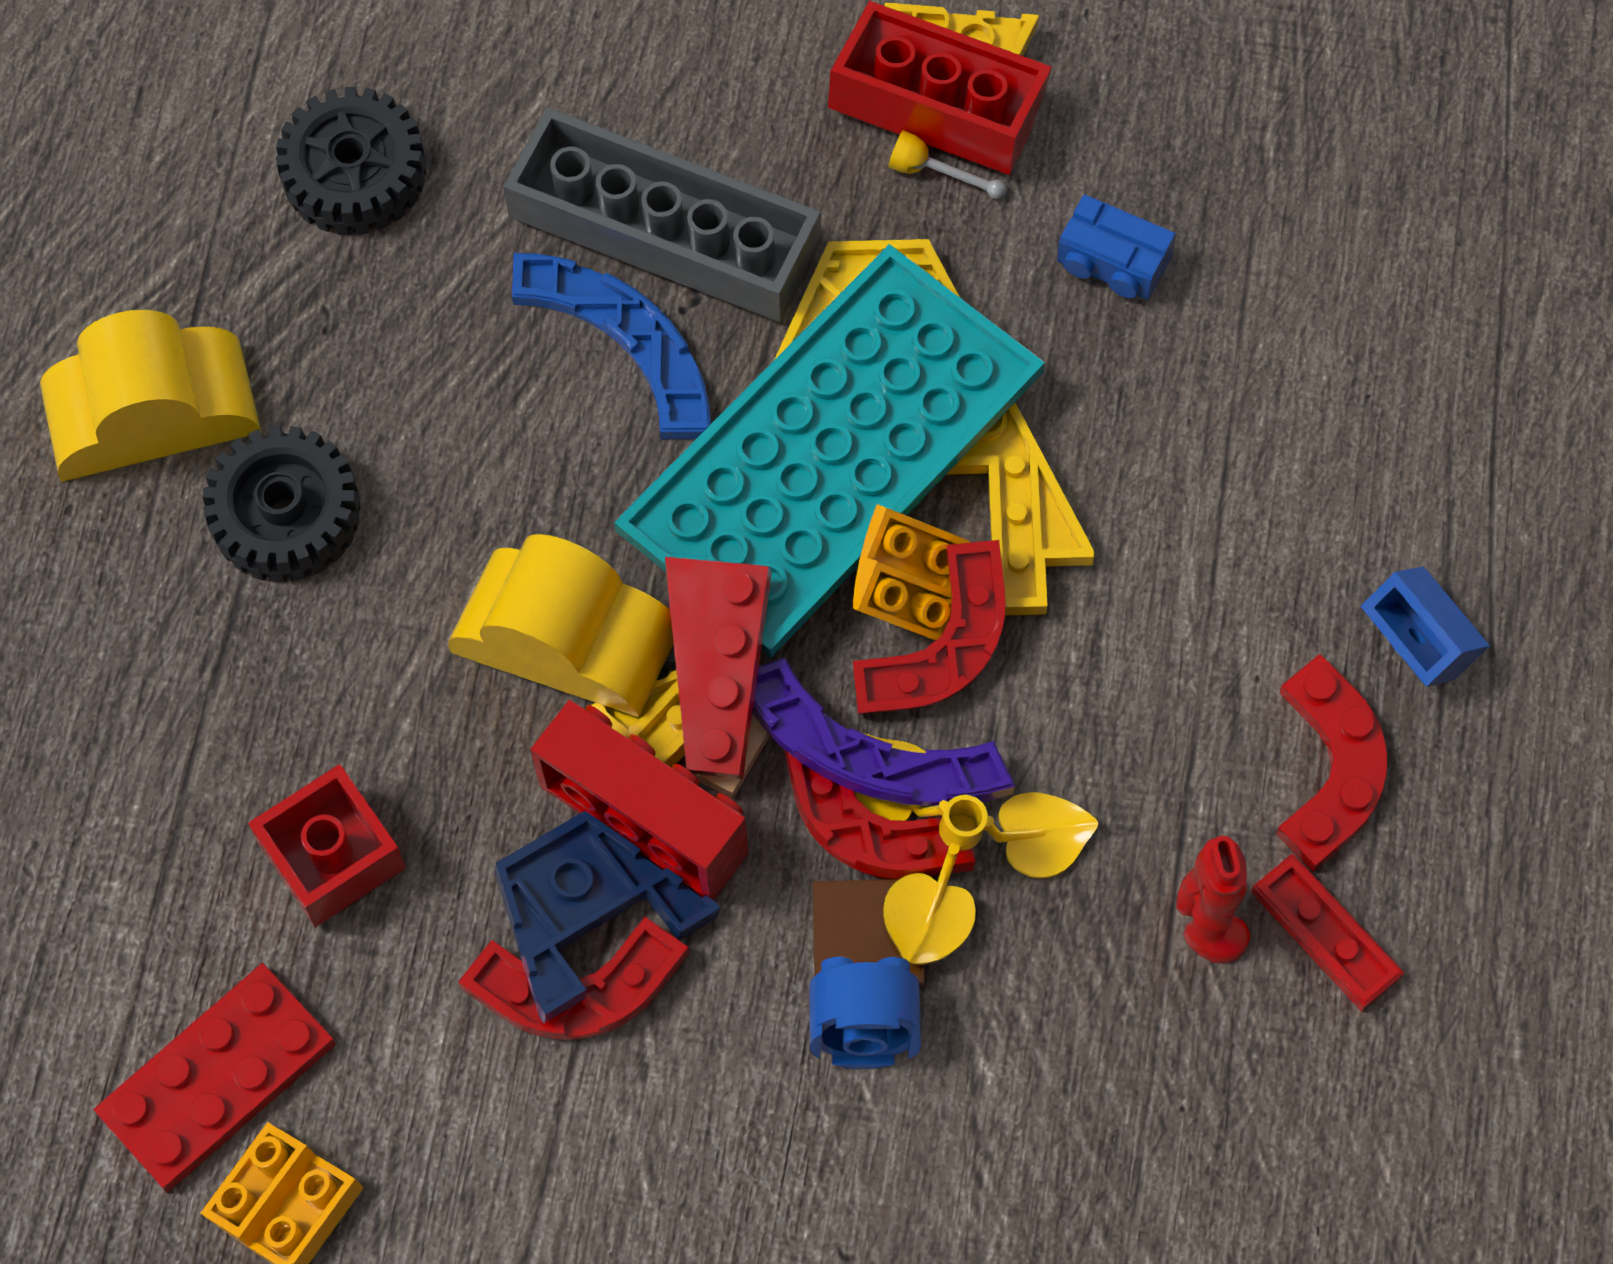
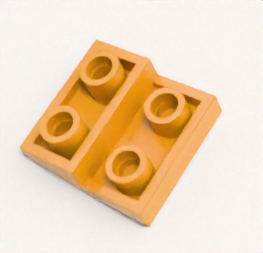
M877 504L859 559L854 588L853 609L937 640L947 626L951 612L952 599L946 545L970 543V541Z
M267 1122L200 1214L271 1264H309L364 1187L352 1176L317 1156L307 1145Z

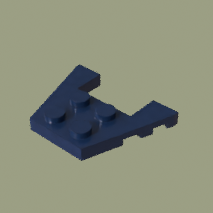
M587 811L581 812L496 862L495 865L496 879L535 1005L543 1023L548 1022L579 1003L586 996L587 989L559 953L560 949L643 899H647L679 941L716 919L720 911V907L714 900L707 895H704L702 898L682 884L683 879L668 868L662 870L639 854L640 848Z

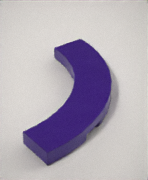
M786 658L761 665L758 668L752 713L761 726L782 748L799 762L828 780L876 799L919 806H936L942 800L949 802L958 795H971L978 798L981 802H988L1013 795L1015 785L994 741L960 749H926V753L892 748V744L872 738L853 728L848 730L823 712L824 708L812 698L798 681Z

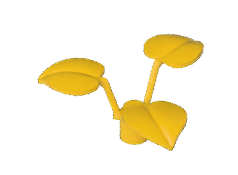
M863 733L892 744V748L926 753L920 747L904 741L883 739ZM854 791L856 798L870 812L889 820L907 821L912 812L920 818L942 816L939 833L944 843L949 846L938 881L936 882L932 877L922 873L904 876L889 889L883 906V918L886 929L902 958L909 961L911 965H925L937 962L957 950L969 936L975 921L976 909L974 899L967 890L961 887L947 886L959 850H968L978 844L983 831L986 830L996 842H1007L1006 858L1014 869L1028 877L1044 879L1057 876L1068 869L1077 859L1085 844L1098 827L1097 819L1083 808L1065 799L1044 793H1022L1011 797L1003 803L998 815L999 823L1003 830L1001 832L994 825L993 817L988 816L984 804L978 798L971 795H958L949 802L942 800L939 805L923 807L876 799Z

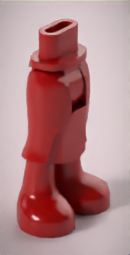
M1228 836L1213 838L1205 844L1195 859L1194 868L1183 878L1176 897V909L1180 914L1193 916V920L1185 926L1183 935L1188 946L1199 956L1213 963L1225 964L1239 959L1245 953L1250 943V930L1245 921L1234 915L1247 891L1246 861L1238 844Z

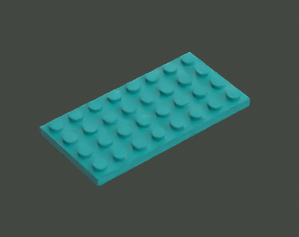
M888 244L614 522L615 531L665 572V557L769 566L772 576L761 651L772 658L858 568L864 540L876 505L884 506L907 516L1044 373L1045 362L892 245Z

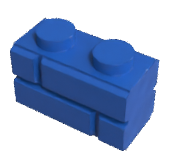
M1084 194L1073 213V217L1070 218L1060 237L1057 262L1062 263L1065 270L1075 277L1086 279L1092 276L1108 283L1111 290L1122 297L1134 298L1139 296L1149 300L1172 257L1176 233Z

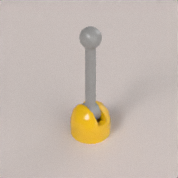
M904 130L901 132L893 149L888 168L901 173L913 174L920 172L925 167H929L984 189L993 199H1000L1006 194L1007 189L1003 181L999 179L988 181L929 157L928 147L922 139Z

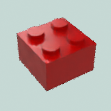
M341 764L248 822L258 845L315 928L406 869L398 846Z

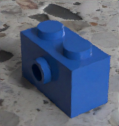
M1424 566L1394 572L1360 606L1426 687L1455 680L1490 647Z

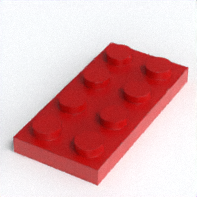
M262 962L93 1110L162 1189L168 1193L330 1051L336 1043Z

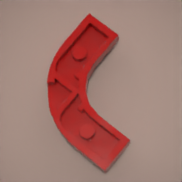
M999 540L946 545L952 599L950 620L942 635L924 650L904 656L852 661L858 715L912 710L937 704L964 689L983 670L998 644L1005 619V587Z
M1321 654L1317 655L1281 686L1279 692L1316 730L1328 749L1331 765L1328 780L1320 791L1284 821L1276 832V835L1312 872L1317 870L1362 830L1377 806L1387 772V750L1384 735L1374 712L1359 692Z
M785 750L798 812L810 834L829 854L853 869L882 878L901 879L914 873H922L930 877L940 875L949 846L944 843L939 833L942 817L900 821L889 820L874 814L856 798L853 790L824 778L799 762ZM973 848L959 850L951 874L974 870L976 861Z
M644 917L610 961L596 973L579 978L587 989L585 999L546 1023H543L539 1017L522 961L493 940L489 942L461 977L458 984L460 989L500 1018L527 1033L552 1039H582L609 1032L636 1017L652 1002L689 955V948L654 922Z

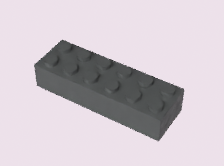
M548 107L545 109L503 186L510 218L780 323L821 243V211Z

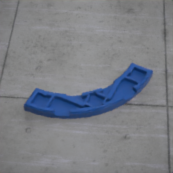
M514 253L513 305L553 309L572 315L590 323L615 340L632 357L651 388L659 415L661 440L697 439L711 425L705 384L689 352L688 345L673 323L654 303L635 288L608 273L603 275L591 269L578 266L576 261L544 254Z

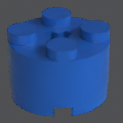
M831 957L822 961L821 972L815 975L809 983L811 1053L818 1059H820V1051L831 1054L832 1065L853 1069H873L895 1065L894 1055L907 1050L908 1059L916 1056L921 1049L919 980L910 972L909 961L900 957L883 958L877 963H854L853 960L846 957Z

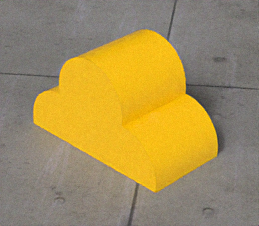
M130 310L115 313L95 321L79 335L77 340L79 354L66 358L50 367L43 374L40 381L52 447L61 482L249 436L248 433L258 429L261 432L245 359L238 337L228 330L217 327L180 329L178 322L172 316L159 311Z
M544 534L528 536L520 550L498 548L493 551L448 641V647L452 654L636 717L640 716L674 644L669 608L652 596L623 584L618 573L606 561L591 551L562 538Z

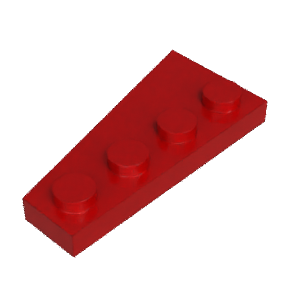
M665 557L686 769L693 774L743 779L772 571L769 566Z

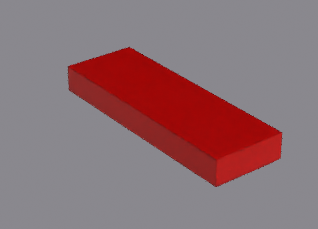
M1293 853L1252 886L1251 893L1361 1012L1402 979L1404 972Z

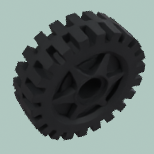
M345 87V97L338 98L335 89L325 91L326 102L323 103L315 95L307 100V112L298 107L292 113L293 124L286 121L281 129L282 138L277 140L276 150L278 156H276L278 173L291 206L296 212L299 211L301 217L309 224L315 220L318 229L329 232L333 225L339 235H348L349 228L355 226L358 235L368 234V224L375 223L379 231L388 227L387 217L390 215L398 221L405 215L404 205L412 208L417 201L416 191L422 192L425 184L424 175H426L427 168L425 150L414 118H410L408 110L401 103L396 106L393 97L384 93L379 99L376 90L365 88L363 95L359 96L356 87ZM359 158V160L354 163H344L349 159Z
M281 426L269 427V435L262 437L258 429L248 433L250 442L244 444L238 438L230 444L231 455L222 451L217 457L216 464L218 469L210 468L206 477L208 487L203 488L202 498L205 505L203 507L205 519L211 536L227 561L231 560L235 568L243 573L248 569L253 578L264 580L267 574L270 575L273 582H285V575L291 574L294 581L306 579L304 571L312 568L315 575L326 570L324 561L329 559L335 563L342 556L341 546L349 548L354 539L352 530H358L360 522L358 511H361L358 487L346 458L343 454L340 455L338 448L330 440L325 443L322 436L314 431H310L308 436H305L301 427L290 426L289 433L287 434L283 432ZM286 498L293 500L289 506L283 509L271 508L278 500Z

